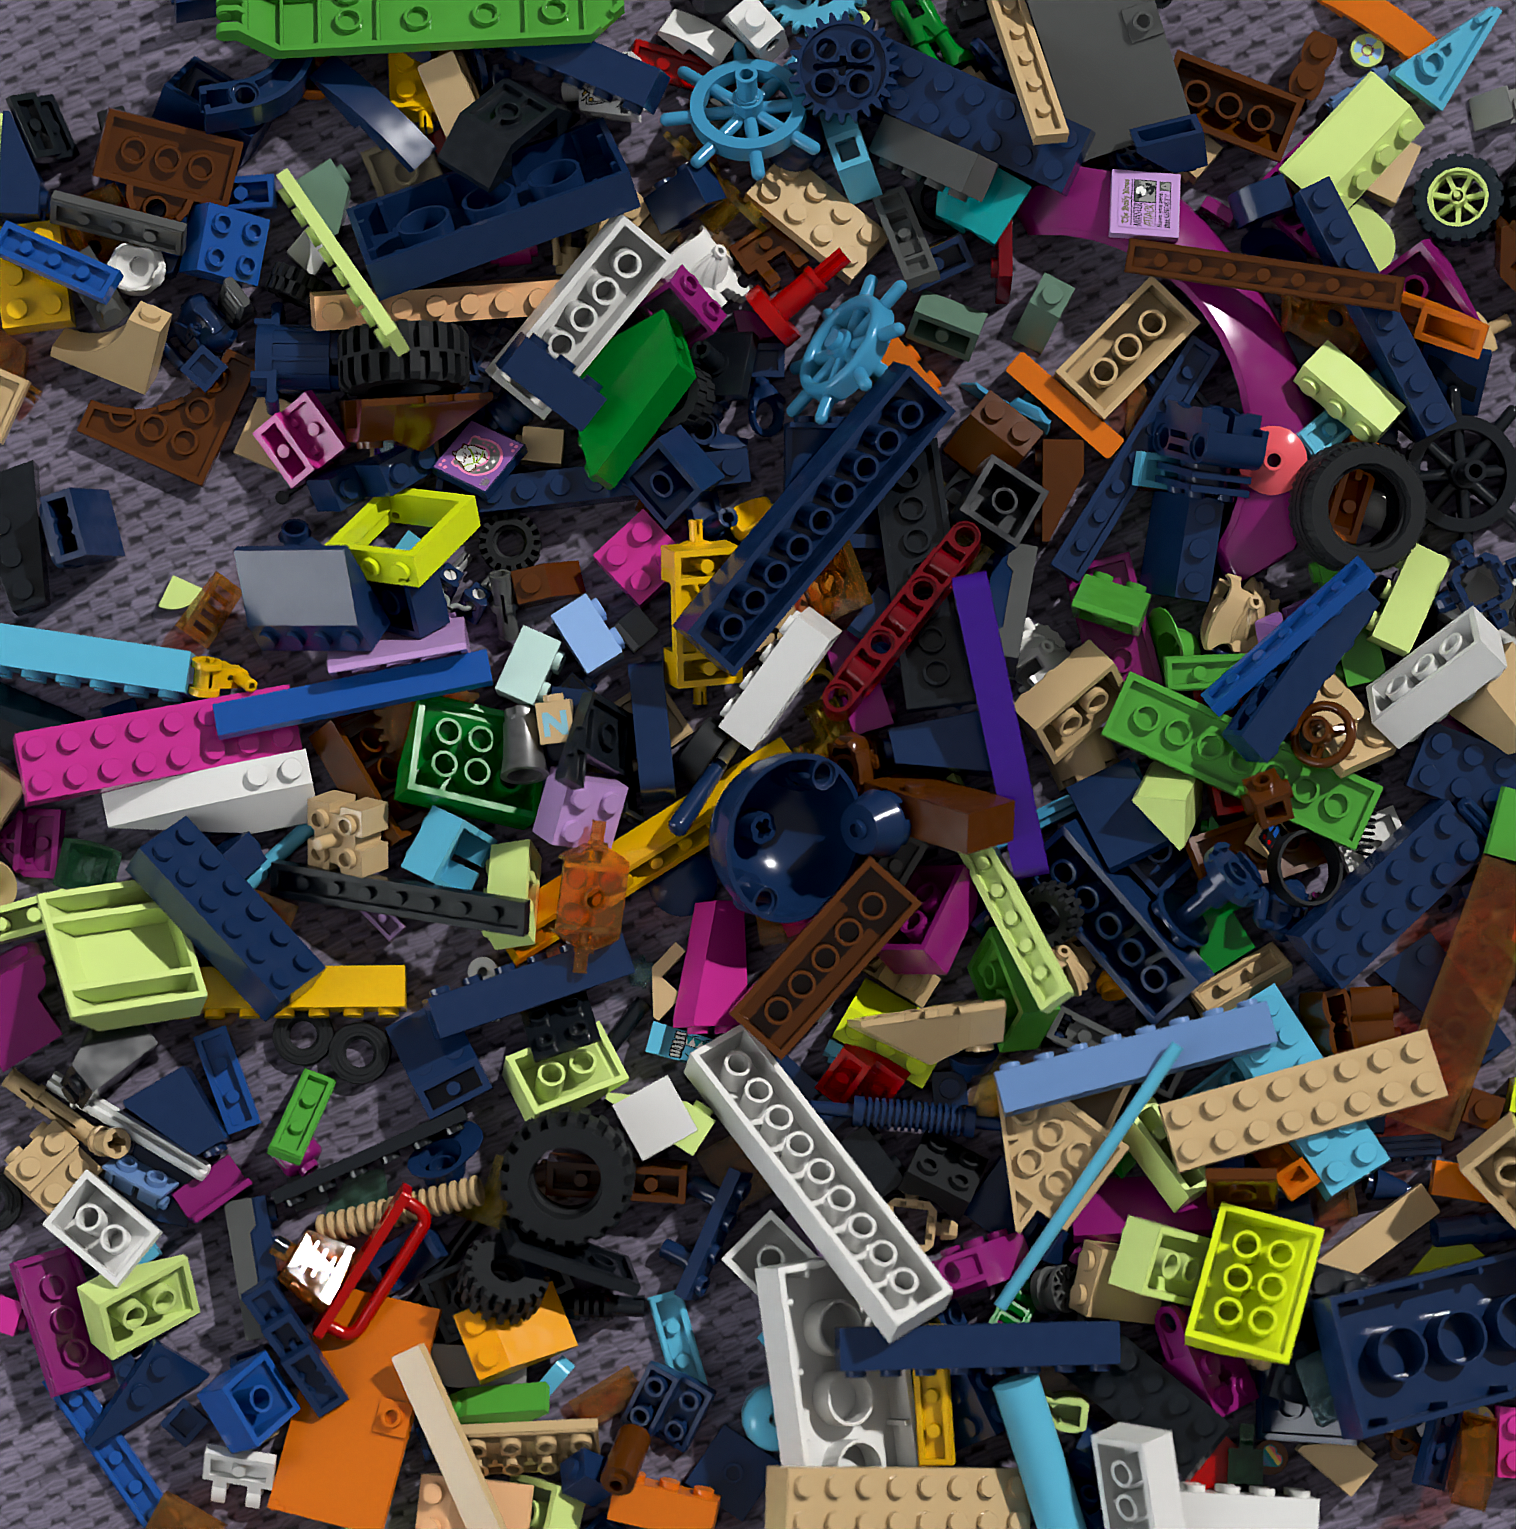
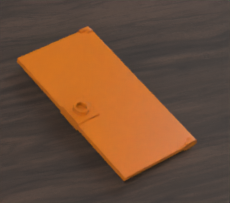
M353 1289L334 1321L345 1327L352 1326L372 1293ZM386 1297L371 1323L359 1338L343 1341L328 1333L324 1335L322 1340L313 1336V1340L332 1368L349 1399L319 1418L300 1390L298 1391L296 1401L301 1409L291 1417L267 1508L349 1529H384L407 1441H409L416 1415L391 1357L422 1343H425L431 1355L442 1314L441 1309ZM323 1301V1303H322L321 1311L323 1310L324 1306L326 1305V1302H324V1301Z

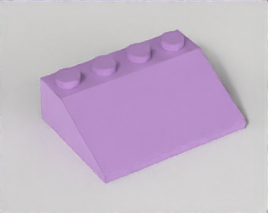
M448 613L450 623L422 639L385 631L373 651H327L328 673L335 680L469 653L471 650L464 616L457 617V613Z

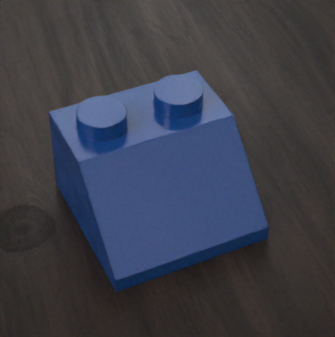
M266 1350L220 1374L196 1394L231 1454L257 1448L301 1409Z

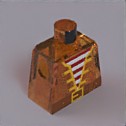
M306 1230L296 1244L279 1234L268 1253L285 1262L277 1277L278 1281L316 1313L321 1315L330 1305L359 1250L312 1230Z

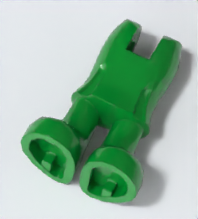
M892 0L890 2L892 14L907 37L911 48L939 60L931 48L937 44L946 64L959 70H963L970 65L972 67L975 66L977 62L974 54L970 50L958 46L949 34L950 29L940 19L932 0H915L916 6L922 14L915 19H912L902 0Z

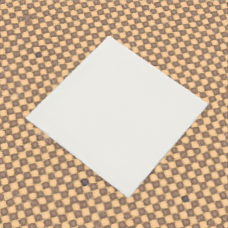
M668 1075L612 1105L642 1161L698 1130Z

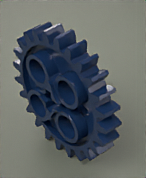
M847 11L843 12L842 19L837 21L832 12L829 13V23L824 24L819 17L816 18L818 28L815 31L811 27H804L809 35L807 39L796 37V41L801 46V49L790 50V54L797 59V62L788 64V68L797 72V74L790 77L789 82L795 85L800 84L793 92L796 97L806 95L801 105L806 109L814 104L813 116L817 118L824 111L827 123L832 121L834 115H838L841 125L845 124L846 117L850 115L855 124L859 122V113L861 112L869 119L872 118L870 111L872 106L881 111L883 110V106L879 101L881 97L892 99V95L887 90V87L898 86V82L891 78V74L899 73L900 68L891 64V62L898 59L899 54L898 52L887 51L895 43L892 39L882 41L886 34L884 27L875 32L873 31L876 23L874 19H870L863 25L861 13L856 15L854 21H850ZM825 43H834L836 45V53L831 58H821L819 56L820 47ZM865 43L870 45L871 51L868 57L865 59L853 57V50L858 44ZM847 61L850 67L874 66L875 69L872 72L848 69L845 75L841 76L837 69L817 71L813 67L815 65L841 67L842 62ZM824 77H831L835 80L834 88L828 93H821L817 89L818 82ZM858 78L869 80V88L862 94L854 93L851 88L852 83Z

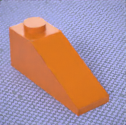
M1349 435L1341 443L1364 441H1360L1354 435ZM1360 469L1344 475L1334 486L1329 499V519L1332 527L1343 541L1351 544H1356L1375 482V478L1371 474Z

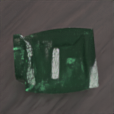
M64 838L53 885L67 890L115 883L122 853L93 841Z

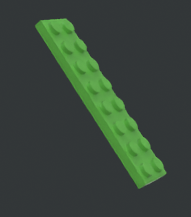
M1129 671L1100 736L1183 774L1196 778L1240 799L1241 795L1245 794L1242 779L1275 768L1281 780L1287 778L1294 798L1290 800L1295 818L1288 820V822L1304 829H1309L1347 849L1356 850L1384 788L1383 786L1354 773L1340 779L1331 767L1323 769L1309 767L1296 758L1290 744L1284 741L1280 744L1276 756L1269 760L1268 763L1247 762L1221 735L1233 719L1232 717L1225 714L1218 717L1210 707Z

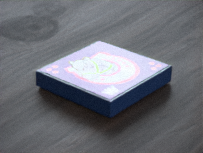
M471 419L432 465L431 469L433 475L488 501L528 453L526 444Z

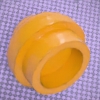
M1105 970L1100 973L1096 982V989L1101 994L1103 1000L1117 1001L1127 996Z

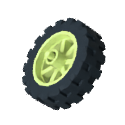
M1456 153L1448 154V158L1443 160L1440 158L1432 162L1433 165L1429 169L1426 167L1421 172L1420 180L1416 181L1414 185L1415 193L1412 196V203L1422 230L1430 235L1435 242L1445 243V246L1454 248L1455 245H1461L1463 248L1471 246L1473 242L1477 241L1480 243L1487 239L1486 235L1490 232L1493 234L1496 231V220L1500 216L1504 217L1506 198L1498 173L1493 167L1491 168L1488 165L1487 161L1482 158L1476 159L1472 154L1464 153L1463 156H1457ZM1466 178V181L1462 188H1456L1453 179ZM1473 181L1478 183L1483 190L1466 195ZM1448 182L1451 188L1449 195L1439 193L1440 187ZM1434 199L1450 202L1436 213ZM1484 199V205L1480 212L1472 207L1469 202ZM1452 210L1456 212L1455 223L1442 219ZM1468 211L1475 216L1471 220L1461 223L1462 213Z

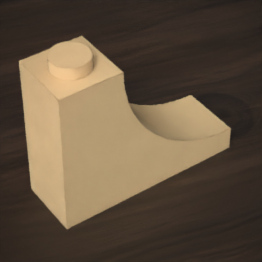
M140 301L128 318L127 323L115 330L103 333H85L65 327L52 345L50 356L145 395L158 375L172 313L164 311L155 305Z

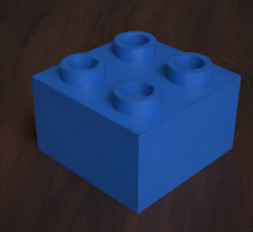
M210 202L192 205L187 226L186 249L181 258L179 272L223 284L224 280L230 276L234 278L241 289L257 287L270 219Z

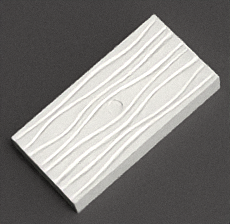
M819 1256L755 1268L781 1466H919L911 1371L901 1370V1376L880 1377V1370L866 1371V1377L845 1378V1371L835 1370V1327L876 1325L825 1258Z

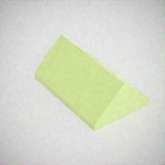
M1154 760L1149 765L1132 801L1180 851L1185 846L1201 813L1203 782Z

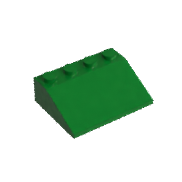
M437 696L416 701L398 767L394 800L430 809L435 805L451 814L525 830L535 822L541 800L543 781L520 785L504 782L500 778L503 760L504 711L453 698ZM543 745L544 756H545L546 745Z

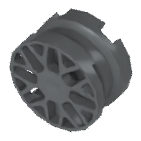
M1068 1264L1058 1266L1043 1265L1034 1271L1030 1283V1295L1035 1308L1043 1314H1064L1074 1311L1068 1307L1070 1290L1074 1285L1077 1273L1074 1267Z

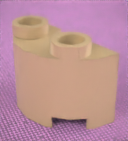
M1104 726L1097 728L1055 765L1044 756L1059 791L1120 762L1111 740L1100 736Z

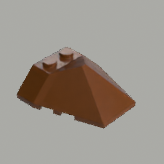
M493 392L338 401V407L346 442H356L357 449L383 448V441L423 452L493 400Z

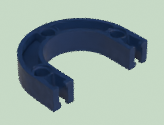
M170 0L171 5H174L176 23L216 17V0ZM315 57L275 59L265 70L252 77L199 86V109L201 116L204 115L206 134L260 125L290 110L303 97L311 83L309 76L315 69Z

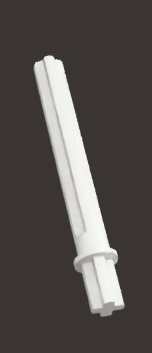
M55 1071L46 1084L47 1089L68 1101L62 1093L61 1088L63 1086L60 1084L64 1075ZM98 1097L82 1109V1111L111 1128L119 1127L126 1130L131 1140L199 1181H203L211 1170V1165L206 1160L192 1155L171 1139L101 1097ZM70 1103V1107L72 1109H80V1107L77 1104L73 1105Z

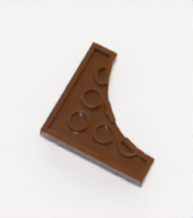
M227 349L221 361L229 368L207 393L198 387L186 396L157 405L158 407L147 409L122 408L90 400L77 431L203 488L251 385L250 373L255 371V360Z

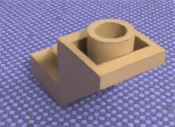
M877 955L862 970V972L922 1008L941 980L935 974H894Z

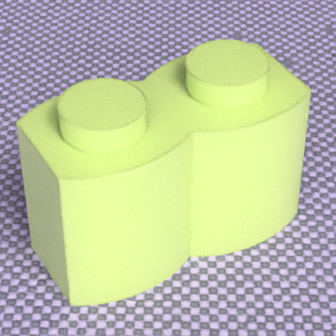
M1043 1388L1055 1428L1067 1433L1085 1431L1087 1427L1089 1398L1076 1391L1065 1390L1053 1393Z

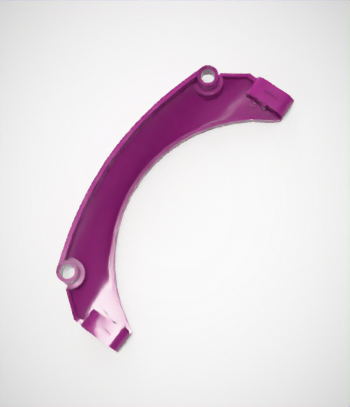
M1080 167L1067 196L1041 184L1031 189L1016 213L1027 234L1067 235L1084 238L1118 248L1127 253L1129 239L1109 237L1110 181L1112 171ZM1180 198L1178 241H1154L1232 253L1214 230L1182 198ZM1170 279L1198 307L1217 334L1230 360L1238 384L1243 413L1262 415L1260 428L1280 426L1295 434L1317 417L1311 397L1304 394L1299 386L1293 382L1300 371L1299 364L1278 319L1262 292ZM1270 454L1267 458V463L1271 467H1276L1280 463V458L1277 454ZM1240 484V489L1250 491L1249 498H1237L1229 524L1217 546L1215 562L1225 580H1228L1225 577L1227 573L1241 576V582L1245 579L1248 580L1251 576L1254 577L1287 557L1286 554L1297 548L1299 543L1296 542V537L1293 536V528L1290 527L1289 523L1291 521L1288 518L1290 511H1288V500L1291 498L1290 491L1279 495H1266L1253 490L1247 484Z

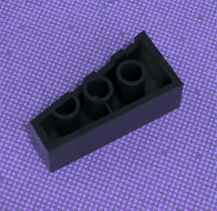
M34 460L0 471V577L12 612L18 617L51 605L45 533L39 513L41 504L39 466Z

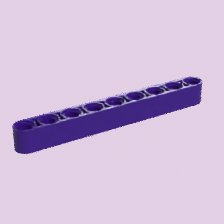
M987 571L953 577V590L996 794L1015 800L1013 841L1007 842L1014 878L1016 881L1050 874Z

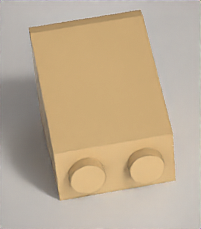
M1514 642L1503 644L1507 668L1502 675L1494 681L1487 682L1476 691L1470 700L1461 702L1448 713L1508 755L1516 753V645Z

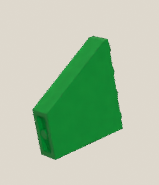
M664 309L610 339L580 376L583 379L588 374L601 384L603 388L600 393L607 398L582 432L579 431L580 436H578L577 440L585 455L586 464L584 468L586 474L591 481L598 482L608 490L615 488L696 379L682 323Z

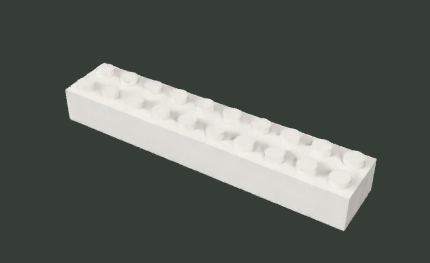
M740 1024L691 1052L684 1074L714 1111L715 1115L888 1343H892L944 1311L953 1294L951 1287L769 1050Z

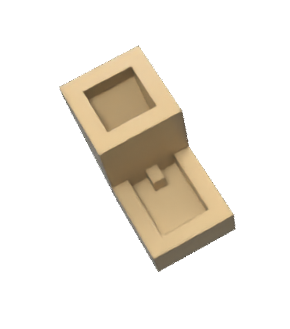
M676 942L652 966L653 1017L658 1022L672 1009L677 1001L678 991L663 978L686 953Z

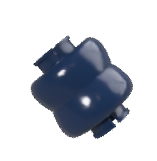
M506 389L497 399L492 400L485 407L489 417L484 419V421L488 424L489 428L511 438L519 432L521 427L530 424L534 419L531 410Z

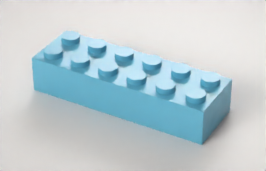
M0 623V678L12 679L13 673L21 674L20 677L26 678V681L46 684L47 678L55 679V682L60 683V686L80 689L81 683L89 684V687L94 688V691L114 694L115 688L124 689L128 696L148 699L149 693L158 694L162 701L181 704L183 703V698L192 699V695L188 693L189 685L193 683L194 668L191 667L192 658L196 656L191 651Z
M1275 983L1249 998H1257L1258 1003L1267 1001L1278 1043L1273 1048L1232 1058L1246 1080L1323 1058ZM1365 1121L1288 1143L1319 1177L1321 1182L1315 1186L1326 1202L1379 1170L1390 1160Z

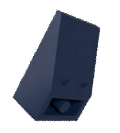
M424 1008L385 1028L430 1120L450 1112L494 1089L466 1032L463 1031L435 1041Z

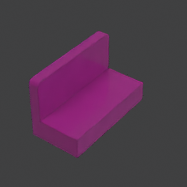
M226 1154L211 1165V1170L203 1181L192 1178L170 1195L189 1223L196 1224L251 1185L252 1181L249 1177H244L230 1155Z

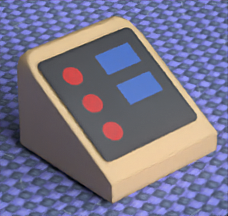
M1257 822L1245 844L1265 858H1268L1274 843L1281 836L1290 832L1282 823L1262 830Z

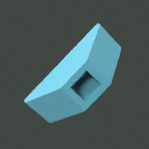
M823 111L819 116L849 203L856 205L883 195L859 122L855 124L850 115L846 117L845 124L841 125L838 115H834L832 121L827 123L825 112Z

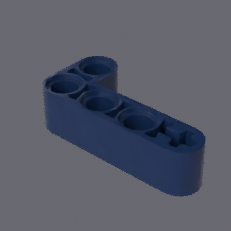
M662 660L628 664L642 803L676 800Z

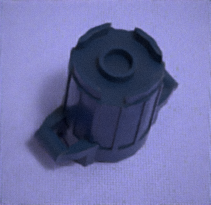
M275 302L271 305V319L254 318V324L258 326L255 341V371H251L250 381L251 386H256L257 392H253V398H265L266 409L269 415L273 416L275 413L280 412V393L303 394L309 390H312L314 394H332V391L340 392L337 338L342 330L315 331L312 325L285 324V309L281 302Z

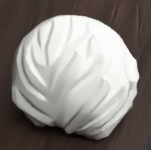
M123 243L115 248L107 265L120 270L124 277L117 289L126 295H147L158 286H161L165 280L166 264L162 252L159 250L136 246L131 243Z

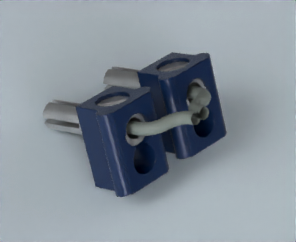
M463 552L453 565L447 562L439 570L440 580L448 610L452 611L456 608L457 614L462 617L464 616L466 620L477 625L492 596L489 575L481 584L475 582L470 589L464 590L459 603L451 604L463 578V571L472 560L470 554L465 559L467 552Z

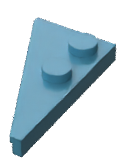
M1489 6L1390 70L1388 75L1435 111H1443L1502 10L1498 7Z

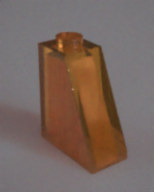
M1464 1411L1446 1483L1451 1504L1485 1512L1495 1477L1497 1419Z

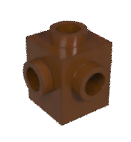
M1275 768L1242 779L1245 794L1241 795L1240 799L1247 815L1253 813L1262 830L1295 818L1290 800L1294 798L1292 788L1287 778L1281 780Z

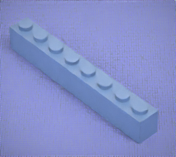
M1252 998L1237 1003V1009L1224 1012L1223 1007L1213 1008L1203 1012V1017L1190 1021L1189 1016L1179 1017L1169 1021L1170 1026L1156 1030L1155 1025H1149L1136 1029V1035L1123 1039L1121 1034H1115L1102 1038V1044L1088 1047L1087 1043H1080L1068 1047V1053L1054 1056L1053 1052H1046L1034 1056V1062L1020 1065L1019 1061L1002 1064L999 1066L1000 1071L994 1072V1080L1004 1117L1007 1118L1144 1082L1172 1041L1181 1046L1183 1051L1166 1076L1276 1047L1278 1038L1267 1001L1258 1003L1257 998Z

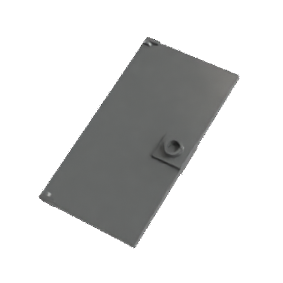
M1027 0L1064 117L1096 133L1083 163L1098 156L1134 145L1129 129L1191 115L1155 0Z

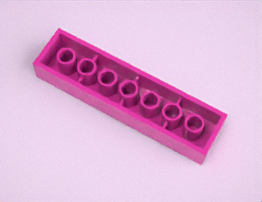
M290 684L258 689L254 692H241L15 733L12 740L25 807L110 792L199 770L302 750L298 725L219 740L212 704L290 689Z

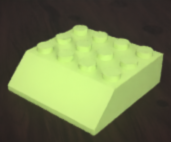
M135 880L36 895L71 1021L97 1031L199 1016L201 1014L208 994L193 944Z

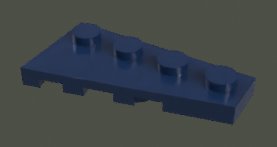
M1431 931L1373 971L1481 1064H1485L1511 1045L1509 1039Z

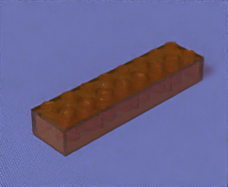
M1482 854L1417 1031L1424 1029L1428 1031L1448 1096L1444 1099L1386 1115V1117L1450 1141L1454 1138L1516 972V865Z

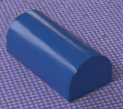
M275 174L235 176L228 208L238 211L277 208Z

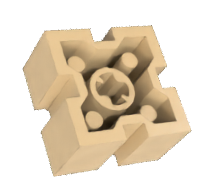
M331 790L307 799V826H311L314 829V837L308 838V865L326 870L340 867V873L359 878L388 869V842L381 840V831L388 829V802L369 797L355 801V794L338 790Z

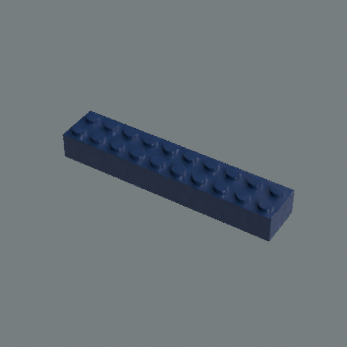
M893 361L672 626L717 668L735 676L956 411L910 366Z

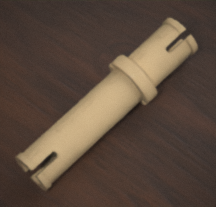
M13 1068L1 1086L26 1102L25 1106L30 1110L35 1108L53 1121L55 1119L68 1133L87 1146V1137L91 1130L97 1126L48 1093L45 1085H37L20 1073L18 1069Z

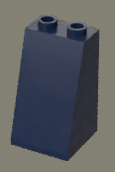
M979 711L888 729L887 738L882 739L883 742L881 744L885 762L892 761L893 769H913L922 772L955 773L957 775L993 778Z

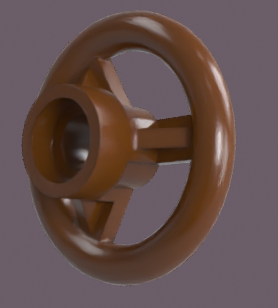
M1332 701L1314 702L1304 710L1298 719L1296 728L1289 733L1290 747L1296 758L1309 767L1323 769L1335 766L1342 762L1352 751L1356 741V724L1351 713L1342 705ZM1321 711H1330L1337 714L1344 723L1333 726L1324 717L1313 716V714ZM1302 725L1304 737L1313 744L1310 755L1303 750L1300 744L1299 735ZM1325 729L1324 734L1317 738L1318 731ZM1346 734L1342 747L1335 754L1321 758L1325 745L1329 744L1334 737Z

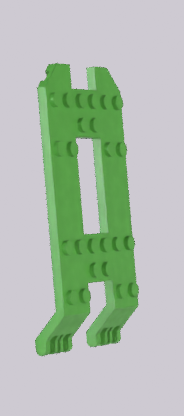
M216 0V18L223 21L216 25V38L221 41H238L273 59L592 43L625 13L624 0Z

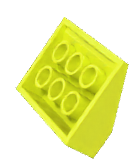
M1221 1202L1185 1332V1345L1222 1355L1289 1365L1325 1229Z

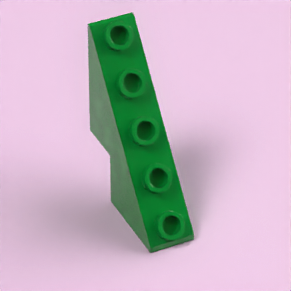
M1213 816L1207 820H1200L1199 834L1219 827ZM1231 901L1221 909L1211 907L1203 914L1209 930V941L1203 947H1197L1196 952L1214 973L1255 948L1233 913L1241 908V906Z

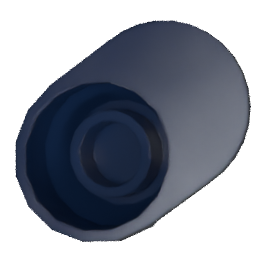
M1255 229L1244 235L1241 240L1240 249L1242 254L1307 263L1306 254L1302 248L1285 233L1277 229Z

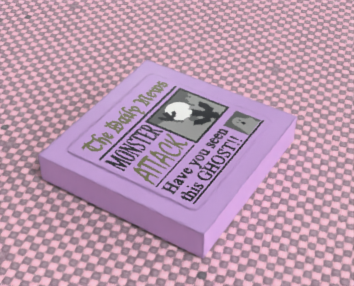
M1112 169L1109 237L1177 242L1179 239L1181 174Z

